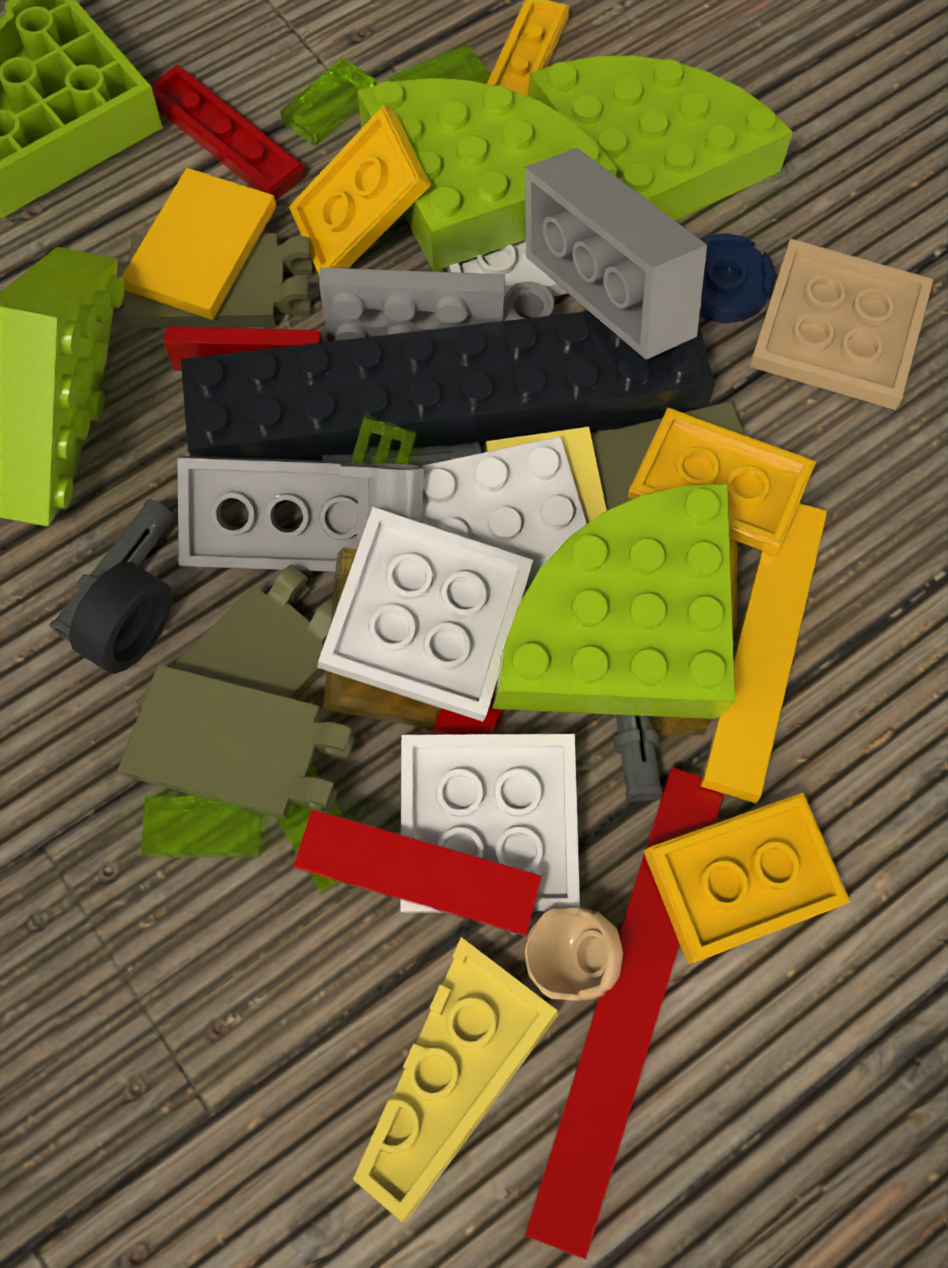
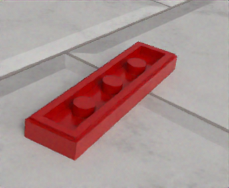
M178 64L150 84L158 111L253 189L274 195L276 201L306 177L305 166Z
M311 809L293 868L299 871L522 936L527 934L542 875Z

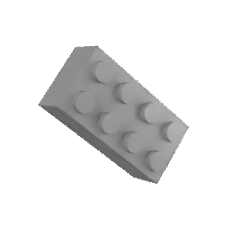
M578 148L525 167L527 259L645 359L697 337L707 244Z

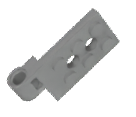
M322 267L320 270L319 288L328 342L525 319L523 317L553 315L554 299L551 292L545 286L536 282L518 283L512 286L504 296L505 274Z
M180 456L177 458L179 566L284 570L292 564L298 570L350 572L372 507L422 523L423 466L394 463ZM235 498L246 505L249 513L246 525L232 527L223 521L220 508L225 499ZM290 500L301 508L303 521L298 528L285 529L276 522L274 508L278 502Z

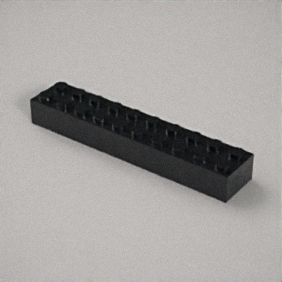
M590 311L181 359L188 452L190 456L323 461L322 455L369 452V447L380 446V451L460 445L479 442L480 446H486V441L589 427L590 433L615 430L661 419L664 417L667 408L685 413L708 407L715 387L699 323L697 337L645 359Z

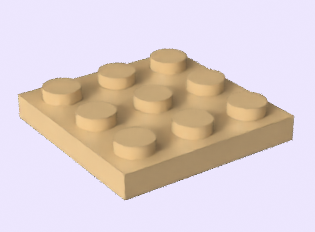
M790 238L749 367L896 410L903 397L934 279Z

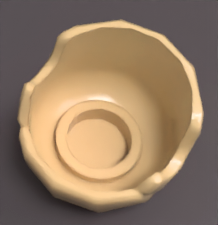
M582 907L553 908L544 912L530 928L524 956L529 977L544 995L552 999L582 1001L601 997L605 991L612 989L620 976L623 949L617 928L599 911H592Z

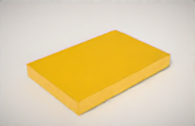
M384 105L289 206L301 236L310 238V256L319 277L321 267L349 268L431 186L396 112Z
M186 167L121 276L124 278V291L214 320L276 209L274 195Z
M667 408L632 482L628 498L634 499L644 494L684 485L727 484L729 538L778 556L816 461Z
M803 792L654 845L643 851L688 964L698 962L850 903Z

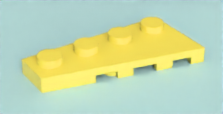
M462 937L452 956L453 962L442 985H439L430 1005V1013L416 1044L413 1043L403 1066L405 1068L392 1099L388 1100L353 1178L357 1184L405 1224L558 1016V1011Z

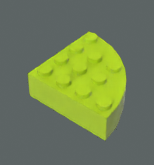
M9 0L4 4L6 14L0 18V219L163 128L150 84L76 0Z
M595 56L558 62L552 66L529 73L528 97L541 101L576 123L599 144L616 166V177L675 221L781 172L793 135V131L769 107L741 87L710 72L681 64L673 59L663 60L642 56Z
M425 78L384 81L376 86L357 90L361 128L383 105L395 111L431 184L403 214L433 272L526 239L525 167L578 148L616 177V166L599 144L576 123L541 101L512 91L504 86H494L471 80Z
M56 247L0 292V518L49 527L60 508L67 509L70 505L73 493V479L84 441L89 432L90 421H100L104 410L105 394L104 391L99 389L107 362L114 307L119 308L121 306L124 295V278L117 276V258Z
M727 484L684 485L644 494L603 512L572 534L540 568L518 605L500 657L492 709L718 719L735 703Z

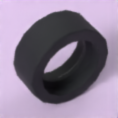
M133 562L116 564L105 571L90 586L78 604L69 632L72 649L112 674L127 670L147 653L162 632L171 610L173 600L171 587Z

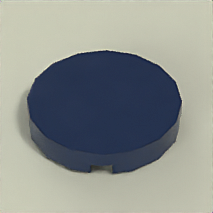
M720 233L701 238L700 240L707 244L699 316L706 320L726 324L743 322L759 314L768 303L773 291L776 274L772 259L765 251L762 255L759 250L754 248L755 242L744 236Z

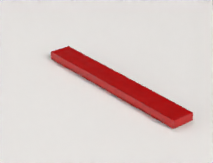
M671 767L645 850L654 845L715 824L724 793L701 787L703 777ZM644 853L618 933L623 949L620 976L612 989L605 991L603 996L598 997L524 1233L526 1237L585 1260L588 1256L680 945Z

